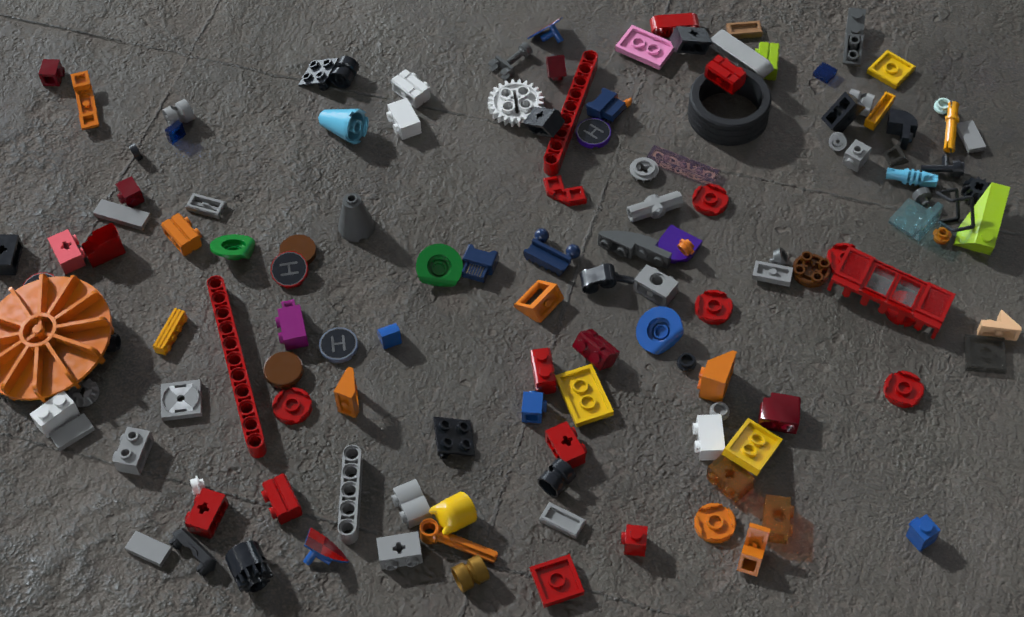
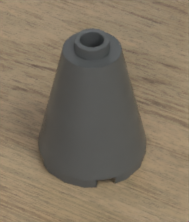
M347 194L342 201L338 222L340 235L350 242H359L363 238L365 240L368 239L375 229L374 220L358 194Z

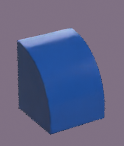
M396 323L377 329V335L383 349L402 343L400 329Z

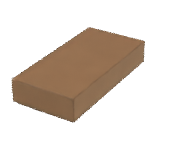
M760 21L726 23L727 32L737 39L762 37L763 35Z

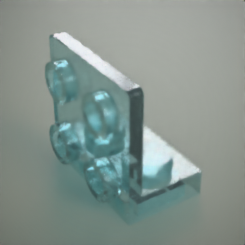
M908 198L892 215L888 223L920 241L940 219L944 205L937 202L933 207L930 206L927 209Z

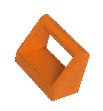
M537 280L514 304V307L535 322L541 323L564 297L557 284ZM539 289L543 290L531 305L525 304Z
M348 367L333 392L338 412L356 418L359 413L358 389L354 369Z

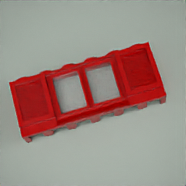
M848 246L827 288L828 291H831L834 283L844 287L842 292L844 297H849L853 291L862 296L860 304L864 306L868 304L869 300L880 304L878 312L884 314L887 308L898 312L896 316L897 321L903 322L905 316L916 320L914 325L916 330H921L923 325H927L934 329L931 335L932 339H935L956 295L935 284L925 282L911 274L885 264L875 257L851 246Z

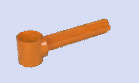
M428 518L420 523V539L425 544L440 542L473 556L478 554L483 560L494 563L498 557V552L452 533L443 535L442 527L434 519ZM427 529L434 530L431 534H427L424 531Z

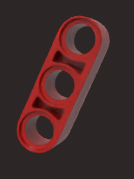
M695 13L656 15L650 19L652 34L662 38L670 37L676 26L700 28L698 15Z

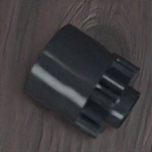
M257 541L242 542L231 548L225 555V561L240 592H257L270 582L269 578L273 577L269 564Z

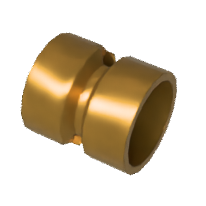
M478 554L468 559L467 564L460 563L451 568L456 584L463 593L473 588L474 583L481 584L490 579L487 567Z

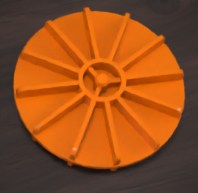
M40 274L39 280L30 282L16 290L12 286L8 289L11 293L0 302V394L13 401L41 400L45 403L49 400V397L67 391L73 386L77 389L81 388L79 382L90 374L98 363L104 364L105 359L103 355L108 347L111 335L114 334L111 312L104 297L96 288L80 280L75 275L70 277H47L46 274Z

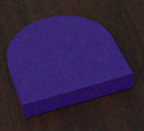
M670 225L660 237L658 247L671 252V263L676 264V262L689 261L702 246L703 241ZM681 239H688L694 245V253L692 255L685 256L678 249L677 245Z

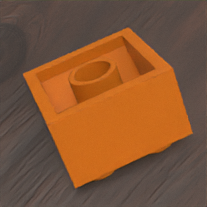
M732 350L707 361L706 367H701L698 377L700 379L697 385V389H700V398L713 402H723L733 374L737 351Z

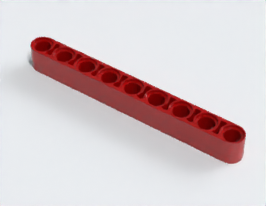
M593 50L585 51L582 55L561 110V117L565 120V123L553 138L551 137L544 155V173L546 175H557L562 166L597 71L598 54Z

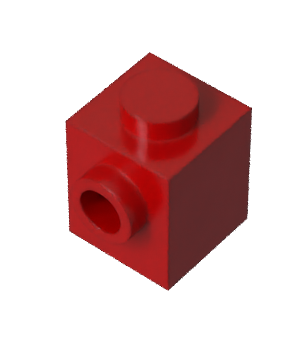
M626 525V532L621 533L620 543L625 545V555L645 557L648 526Z

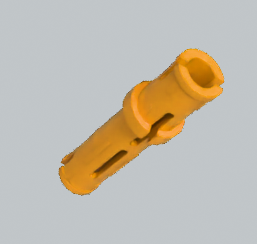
M952 101V106L951 102L948 103L947 116H945L946 130L943 151L946 153L955 152L957 124L960 120L958 116L960 104L956 101Z

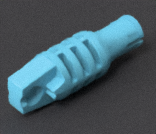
M888 167L885 179L902 181L903 184L909 183V185L914 184V186L919 185V187H936L938 175L925 171L920 172V170H909V168L899 170Z

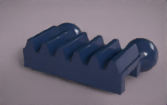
M544 228L536 230L534 234L535 239H532V244L523 251L527 261L531 259L533 264L536 262L539 267L542 265L545 270L550 269L551 273L556 272L558 277L568 268L571 260L578 258L581 253L579 246L571 244L566 248V254L544 244L549 239V233Z

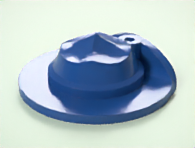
M664 306L654 307L646 311L639 319L636 327V337L639 344L646 351L655 355L669 350L680 340L684 333L680 316L673 309Z

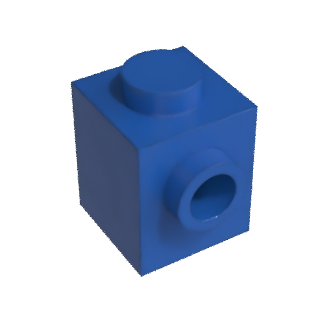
M523 391L522 422L542 423V413L547 411V401L543 400V393Z
M926 514L921 518H914L909 523L910 527L906 537L921 552L936 541L941 530Z

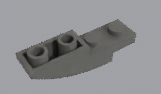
M851 7L848 9L843 48V64L861 65L866 9Z
M600 231L598 234V245L605 250L617 253L621 257L631 260L633 255H636L640 259H645L665 269H668L671 265L672 253L659 248V240L627 231Z

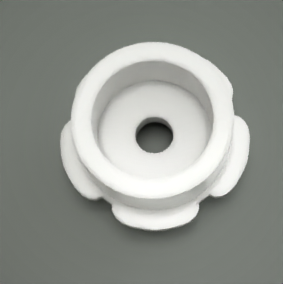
M195 476L194 479H190L193 494H200L202 488H205L203 478L199 479L198 476Z

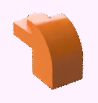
M754 523L749 524L736 571L757 577L770 534V528Z

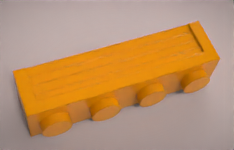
M886 91L866 117L864 127L874 130L893 105L896 96Z
M173 309L153 344L156 353L167 355L171 350L173 342L176 341L177 335L181 332L182 326L188 319L184 310Z

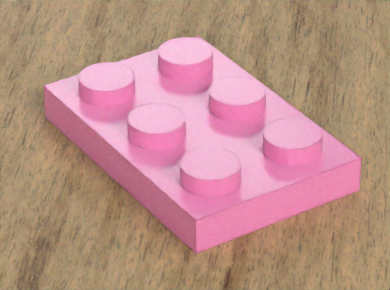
M631 25L615 46L616 52L658 70L662 68L675 51L671 41L634 25Z

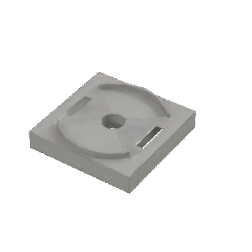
M200 379L161 384L162 421L202 416V387ZM181 397L185 398L182 402L178 401Z

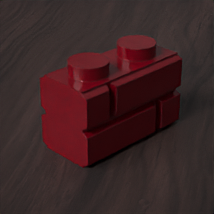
M593 329L581 331L572 345L577 352L600 371L612 367L620 354V351Z

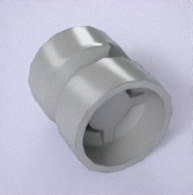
M851 89L849 93L856 96L866 107L859 115L867 117L871 112L875 95L869 93L861 94V91Z
M185 99L175 103V107L171 105L162 110L163 116L172 130L182 126V122L188 123L195 119L193 110Z

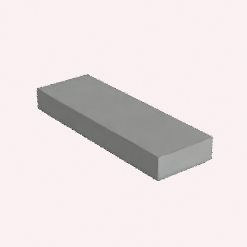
M104 199L100 200L93 211L95 217L142 231L151 218L148 212Z

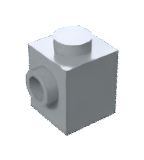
M856 139L845 151L842 164L858 172L869 159L872 147Z

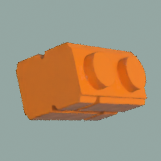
M177 213L171 219L162 222L161 226L164 234L183 256H187L193 250L195 251L202 247L200 239L202 235L197 228H192V223L188 217L183 218L180 213Z

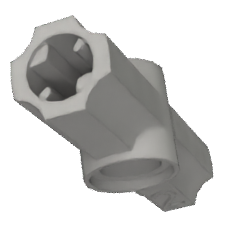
M678 191L662 196L653 194L648 196L644 202L628 206L626 211L630 222L648 217L657 219L662 217L666 211L682 207L684 202L681 193Z

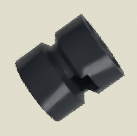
M341 56L330 74L331 82L339 88H349L359 71L360 66L358 62L352 57Z
M557 458L549 466V471L546 470L537 479V482L548 495L557 498L564 491L565 484H570L573 481L576 473L566 461Z

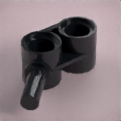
M609 263L585 269L580 273L582 292L586 294L597 292L599 284L602 288L609 289L616 286L617 282L634 283V277L618 274L615 272L614 265Z

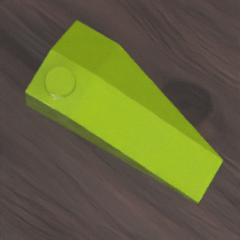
M993 182L989 185L974 206L975 227L957 232L953 245L991 255L998 237L1010 187ZM970 212L958 228L971 225Z

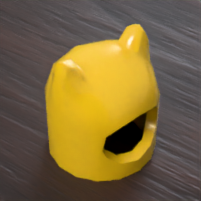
M461 491L429 509V513L435 515L439 525L443 528V535L456 532L477 520L475 505L470 497Z

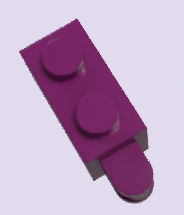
M294 299L281 301L282 308L277 309L279 317H275L277 328H281L282 331L278 333L280 344L285 345L286 351L309 346L300 304L295 305Z

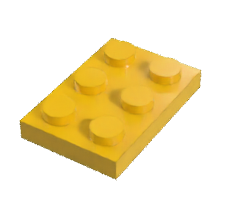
M592 364L555 375L556 383L576 428L614 415L613 408Z
M748 418L724 448L722 455L737 463L748 472L758 476L783 439Z

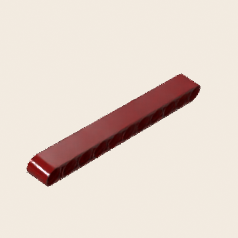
M214 275L207 280V287L246 445L253 458H261L266 454L267 446L223 278Z

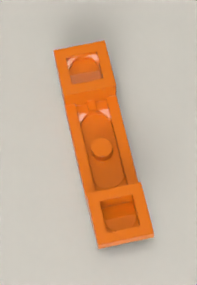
M88 70L70 74L76 95L81 129L86 130L99 127L98 111Z

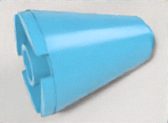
M325 109L318 117L319 124L352 144L361 142L359 139L362 136L365 137L369 124L368 117H365L364 114L366 112L361 109Z

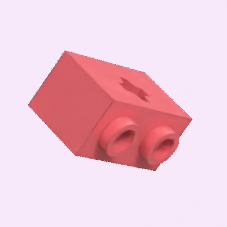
M67 229L47 238L65 275L86 266L83 259L86 255L82 247H77L79 241L75 234L71 235Z

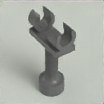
M523 42L518 47L519 51L506 61L498 55L495 59L490 60L488 63L490 65L489 69L495 72L499 67L502 68L500 72L502 74L501 78L506 81L514 75V67L511 65L522 56L528 57L532 54L533 50L527 42Z

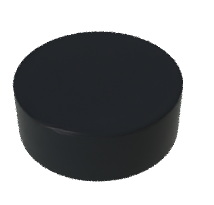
M136 144L129 145V149L136 161L143 159Z

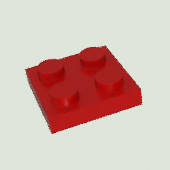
M570 554L530 567V573L544 608L582 596L585 593Z

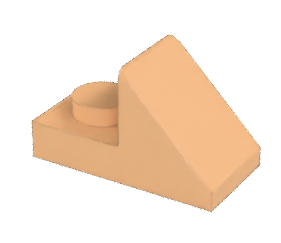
M1000 310L997 321L990 319L981 320L977 329V337L1017 341L1022 327L1003 310Z

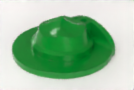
M238 234L220 236L210 243L212 253L228 260L249 259L255 248V240L253 238Z
M430 245L424 248L417 258L416 272L420 282L438 287H453L462 275V259L459 253L448 245Z

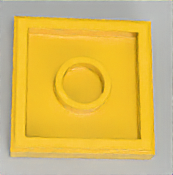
M886 50L867 69V74L896 90L915 71L916 66Z

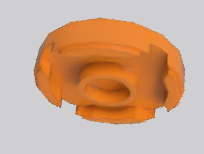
M709 503L702 506L694 518V529L698 536L712 544L723 543L729 540L736 528V517L733 512L719 503Z

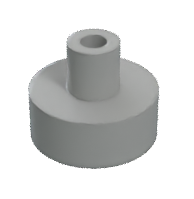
M835 132L829 137V146L832 150L841 151L846 147L847 138L843 133Z

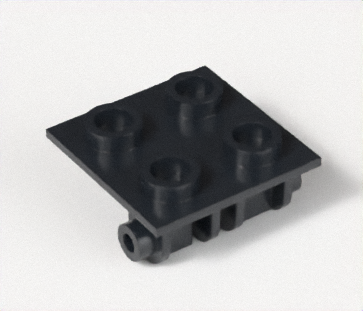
M339 58L312 61L298 85L318 84L321 91L328 90L332 83L330 74L336 67Z
M433 417L437 455L440 459H447L449 454L475 456L471 420Z

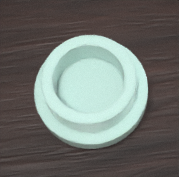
M939 98L934 103V110L939 114H947L950 100Z

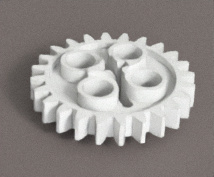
M512 79L511 83L505 81V85L499 83L498 88L493 87V92H490V97H488L489 114H493V119L498 118V123L504 121L505 126L511 123V127L514 124L520 127L534 107H544L542 91H539V87L534 88V83L527 85V80L524 83H521L520 79L517 82H514ZM513 92L516 93L518 114L515 111V101Z

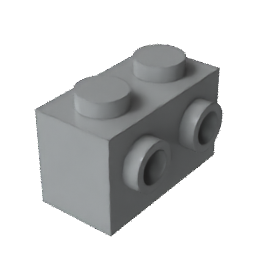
M132 427L126 428L125 433L120 437L119 448L114 452L112 458L117 471L141 475L154 443L150 431Z

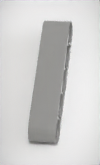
M721 29L710 38L712 41L711 47L736 66L753 71L762 79L774 70L773 65L768 59L725 30Z
M357 445L345 447L342 457L338 532L340 540L347 545L355 543L359 537L363 458L361 449ZM351 492L354 493V494L351 495V496H348V495H347L348 493H351ZM348 511H353L352 514H345ZM346 530H353L351 533H344Z

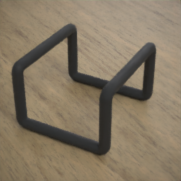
M957 188L936 192L943 199L951 203L956 202V217L939 220L938 224L951 232L969 230L975 227L973 196L959 198V190ZM955 191V199L944 195V193ZM970 199L971 225L954 229L945 224L959 220V201Z

